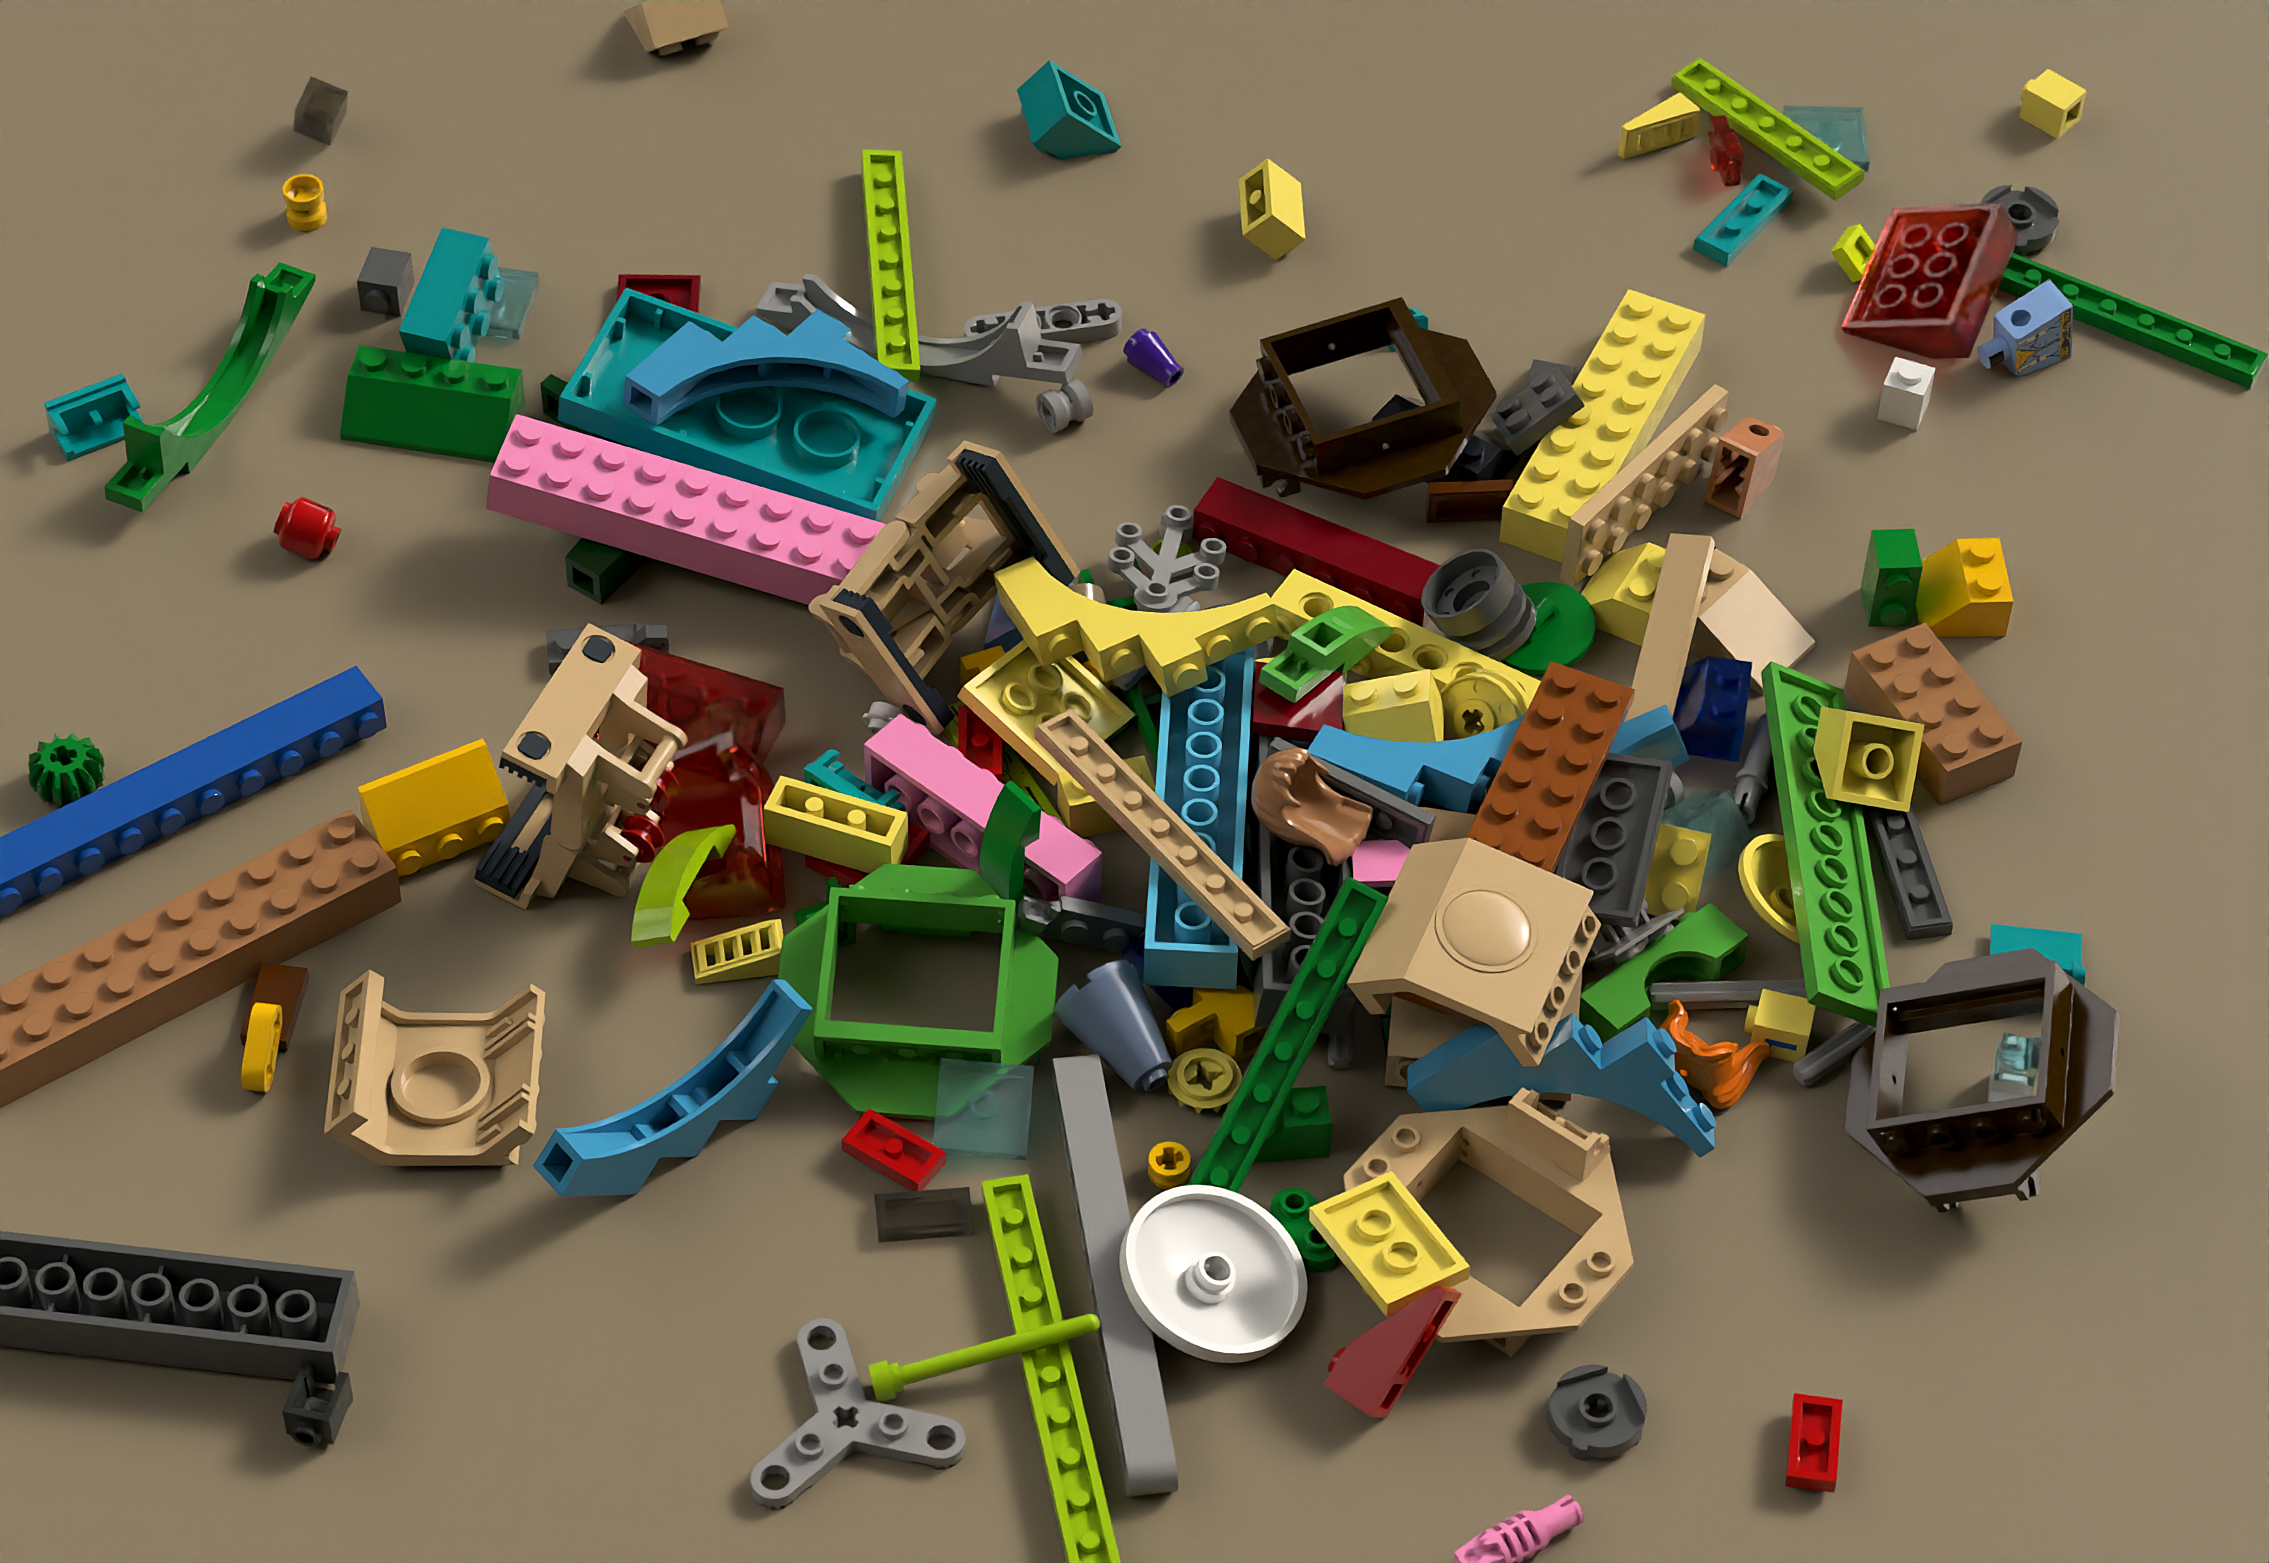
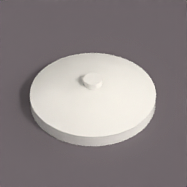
M1188 1185L1164 1191L1152 1198L1140 1209L1129 1225L1122 1241L1120 1250L1121 1278L1134 1309L1159 1337L1173 1347L1194 1357L1222 1363L1245 1362L1262 1357L1281 1345L1294 1329L1304 1311L1307 1299V1276L1297 1246L1275 1217L1257 1203L1233 1191L1206 1185Z

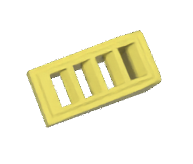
M1678 93L1622 125L1618 156L1624 160L1695 137L1700 117L1699 107L1683 94Z
M781 919L756 923L690 943L696 984L778 975L782 940L784 937ZM752 950V954L744 956L743 951ZM733 952L734 959L726 961L724 953ZM707 955H715V965L707 966Z

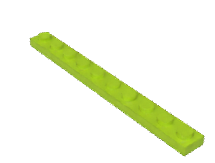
M1028 1174L981 1181V1193L1014 1334L1063 1321ZM1068 1340L1019 1353L1067 1563H1121Z

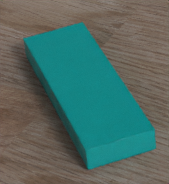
M1759 173L1694 239L1693 250L1728 267L1792 201L1793 190Z

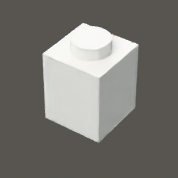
M1895 357L1883 385L1877 419L1917 431L1929 403L1935 368Z

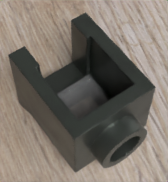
M302 1363L282 1410L286 1434L291 1435L297 1443L308 1447H315L319 1442L334 1445L346 1412L354 1401L349 1373L339 1371L335 1381V1390L333 1391L315 1387L312 1366Z

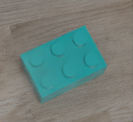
M444 227L441 228L399 328L406 352L475 362L478 340L480 336L484 337L487 334L490 325V311L494 302L500 301L504 291V279L500 276L497 266L498 259L497 256H494L489 238Z

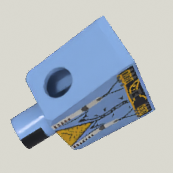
M2051 280L2044 282L1996 313L1993 317V339L1977 347L1980 361L1988 369L2002 362L2014 376L2021 377L2072 357L2073 305Z

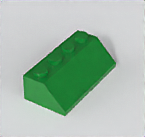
M359 345L347 375L340 438L341 440L495 463L515 415H522L526 405L522 369Z

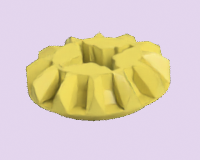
M1198 1048L1182 1053L1172 1062V1068L1168 1070L1169 1079L1167 1081L1169 1095H1174L1177 1098L1180 1107L1186 1105L1194 1107L1197 1114L1202 1109L1210 1108L1218 1113L1222 1105L1230 1103L1242 1080L1239 1066L1229 1055L1215 1049ZM1198 1071L1207 1082H1212L1211 1090L1204 1089L1202 1084H1197Z

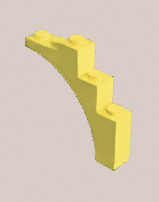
M1033 556L993 573L1000 604L1043 668L1080 651H1084L1106 683L1145 665L1168 698L1207 681L1205 667L1280 634L1275 604L1267 592L1232 605L1202 611L1156 613L1131 611L1106 605L1078 594L1052 577Z

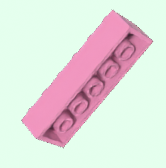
M902 714L898 715L864 743L865 782L882 794L891 789L900 792L901 797L897 801L905 805V812L908 813V822L930 832L929 847L959 868L976 870L980 875V850L983 834L991 810L1004 784L999 782L990 771L980 769L964 758L958 749L952 746L948 747L932 736L923 725L915 724ZM1041 811L1039 839L1025 847L1023 888L1035 899L1043 901H1057L1061 895L1102 904V852L1090 840L1082 839L1067 829L1057 817L1049 816Z

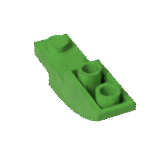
M1340 606L1328 610L1303 624L1290 634L1287 648L1261 668L1258 682L1289 701L1296 703L1332 672L1336 671L1343 674L1391 636L1393 627L1357 606Z

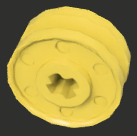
M1481 669L1451 680L1439 691L1444 704L1443 741L1458 740L1489 732L1519 718L1527 712L1530 705L1526 692L1515 679L1497 670Z

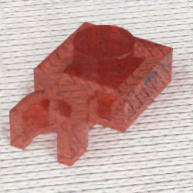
M1725 115L1710 117L1709 122L1713 131L1708 132L1707 137L1711 146L1714 147L1710 151L1712 169L1714 172H1719L1724 187L1740 185L1744 154L1735 131L1729 128Z

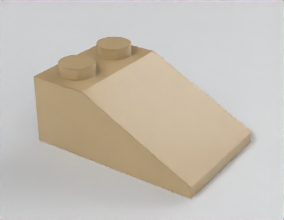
M1715 548L1689 650L1756 692L1764 695L1761 671L1767 664L1772 661L1792 669L1815 647V640L1751 569Z

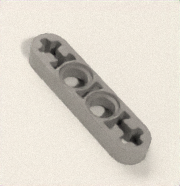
M1094 299L1034 308L1041 339L1067 343L1090 342L1115 337L1122 329V309L1118 303L1110 299ZM1014 311L978 315L970 318L964 325V337L984 333L997 327L1007 320ZM1066 320L1074 325L1070 328L1060 329L1055 327L1053 323Z

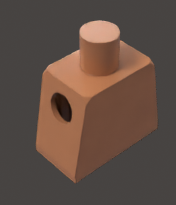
M1746 417L1722 435L1718 441L1704 502L1741 519L1775 476L1785 437L1782 430L1776 425L1766 424L1753 417ZM1738 476L1745 478L1740 484L1736 479Z

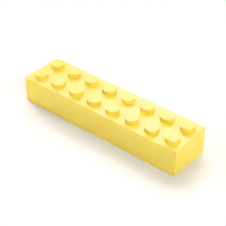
M1628 289L1573 384L1574 390L1585 407L1541 439L1503 505L1500 542L1562 563L1569 518L1646 448L1701 349L1705 314Z

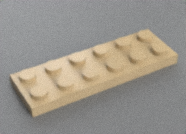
M1714 384L1569 518L1560 580L1574 587L1586 575H1593L1599 568L1602 560L1611 552L1616 553L1619 551L1626 538L1635 529L1641 530L1655 510L1659 507L1664 508L1667 506L1674 493L1683 484L1689 485L1702 466L1707 462H1714L1722 427L1728 418L1726 404L1729 391Z

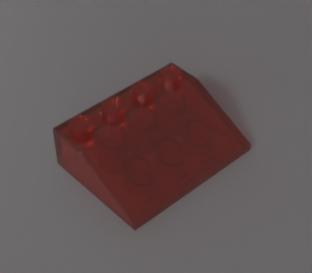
M2003 204L1893 207L1841 327L1843 332L1931 359L1969 358L2019 237Z

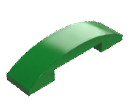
M1010 781L1003 786L985 827L980 850V876L1002 899L1015 900L1017 913V906L1024 896L1034 898L1023 888L1025 847L1039 839L1041 807L1015 783Z

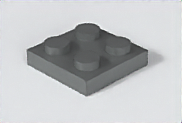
M1556 366L1551 371L1546 370L1535 376L1530 386L1517 396L1511 395L1501 401L1496 411L1490 416L1508 446L1518 456L1585 407L1567 377Z

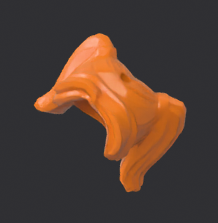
M1674 1000L1668 1004L1667 1019L1657 1030L1660 1028L1666 1030L1676 1045L1677 1052L1674 1053L1675 1071L1680 1074L1686 1083L1700 1090L1704 1099L1713 1107L1718 1109L1731 1107L1742 1096L1761 1062L1771 1055L1770 1045L1767 1042L1758 1041L1748 1044L1738 1051V1044L1731 1042H1721L1710 1046L1693 1033L1685 1030L1688 1023L1687 1012L1678 1000Z

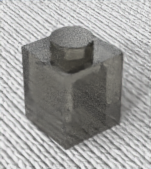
M311 76L295 108L293 131L331 146L346 115L348 91Z

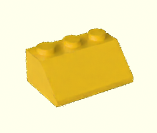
M483 738L357 787L363 825L396 865L398 878L413 874L417 870L441 860L453 858L461 852L484 843L495 841L510 821L509 804Z

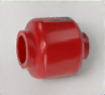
M299 497L292 504L289 502L284 504L277 518L273 533L279 535L278 542L283 549L309 560H315L321 556L324 550L333 551L341 529L334 526L336 514L331 508L305 497Z

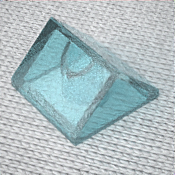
M1730 789L1693 791L1685 796L1682 802L1663 812L1662 824L1712 834L1701 887L1737 863L1743 849L1753 840Z

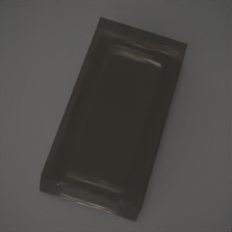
M969 1187L874 1194L878 1243L973 1235Z

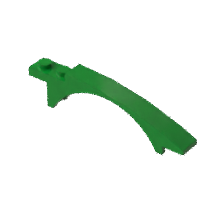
M279 262L265 279L263 275L256 274L250 280L242 314L229 347L213 376L199 395L183 411L165 422L153 425L144 424L136 417L130 415L123 422L127 462L105 485L106 500L143 513L180 470L190 473L229 425L267 369L316 282L315 274Z

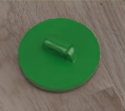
M1542 581L1521 585L1524 593L1529 596L1537 610L1536 624L1529 638L1515 652L1500 661L1517 671L1532 675H1544L1551 661L1567 667H1571L1579 662L1590 650L1596 635L1595 615L1587 599L1575 589L1556 582Z

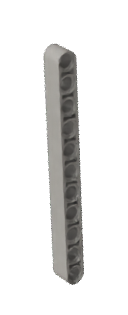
M1099 1054L1051 1059L1053 1089L1093 1311L1100 1322L1097 1333L1126 1493L1130 1497L1178 1491L1177 1465L1152 1331L1131 1304L1121 1278L1120 1250L1131 1220Z

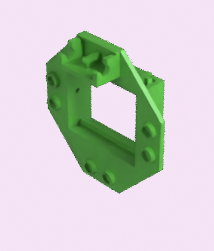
M883 863L855 885H849V888L831 887L829 904L783 937L778 980H785L813 1009L792 1042V1045L856 1115H863L870 1108L884 1117L950 1122L1051 1045L1059 957L1038 935L1018 928L1019 923L1015 900L1002 899L976 870ZM841 922L881 924V931L969 938H972V931L1003 933L993 1032L830 1020Z

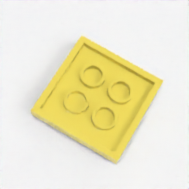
M1022 640L965 684L957 695L963 703L1053 786L1058 783V773L1066 770L1035 739L1034 727L1071 708L1105 743H1108L1129 726L1136 716L1134 712L1073 656L1043 668L1025 640Z

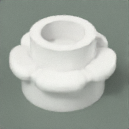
M874 702L869 713L863 714L862 720L868 725V733L874 736L898 715L902 714L905 716V714L894 705L885 702Z

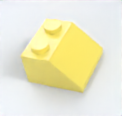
M1648 542L1609 554L1603 559L1599 568L1581 593L1594 611L1597 629L1642 646L1666 552L1665 548Z
M1426 669L1344 684L1343 721L1345 731L1359 736L1394 742L1430 743L1443 741L1444 704L1431 670Z
M1821 707L1813 751L1826 798L1909 812L1925 724Z

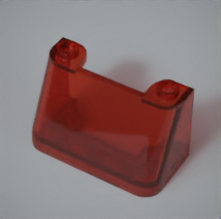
M733 730L675 752L670 760L674 763L671 772L679 782V789L674 795L669 796L670 803L666 809L660 811L652 810L660 817L658 827L664 834V843L660 847V851L672 839L687 831L734 824L737 830L721 859L704 861L685 894L683 902L690 913L686 921L768 915L783 909L786 906L782 850L781 847L765 843L763 808L775 787L768 770Z

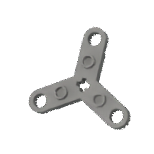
M816 1318L806 1322L800 1328L797 1335L798 1355L802 1362L816 1414L754 1466L750 1475L752 1496L758 1501L759 1505H766L768 1509L775 1507L776 1510L780 1509V1506L787 1507L790 1502L793 1503L797 1496L808 1487L814 1486L853 1451L906 1463L914 1461L926 1464L929 1467L935 1466V1469H940V1467L947 1469L949 1465L955 1466L957 1461L962 1460L966 1449V1434L963 1427L951 1418L866 1400L843 1327L832 1319ZM818 1334H821V1337H824L825 1334L827 1338L831 1337V1340L835 1341V1343L829 1349L816 1350L809 1345V1340L812 1341L813 1336L818 1338ZM841 1417L847 1421L854 1417L855 1427L851 1428L848 1425H844L839 1429L837 1419ZM939 1433H942V1436L947 1434L948 1438L952 1437V1440L955 1442L952 1447L946 1450L933 1449L928 1443L930 1438L933 1439L935 1434L938 1437ZM776 1473H779V1476L782 1477L784 1475L785 1479L788 1478L789 1483L780 1490H769L762 1485V1481H765V1477L769 1478L770 1474L776 1476Z

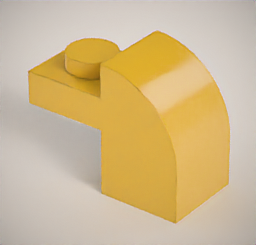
M1236 984V989L1193 987L1192 1006L1179 1009L1166 1020L1165 1045L1168 1053L1176 1059L1182 1053L1198 1049L1214 1040L1225 1054L1238 1063L1255 1054L1268 1028L1254 1026V993L1238 984Z

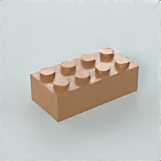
M1926 623L1851 652L1845 687L1867 714L1925 724L1916 776L1940 806L2015 775L2022 745L2021 739Z

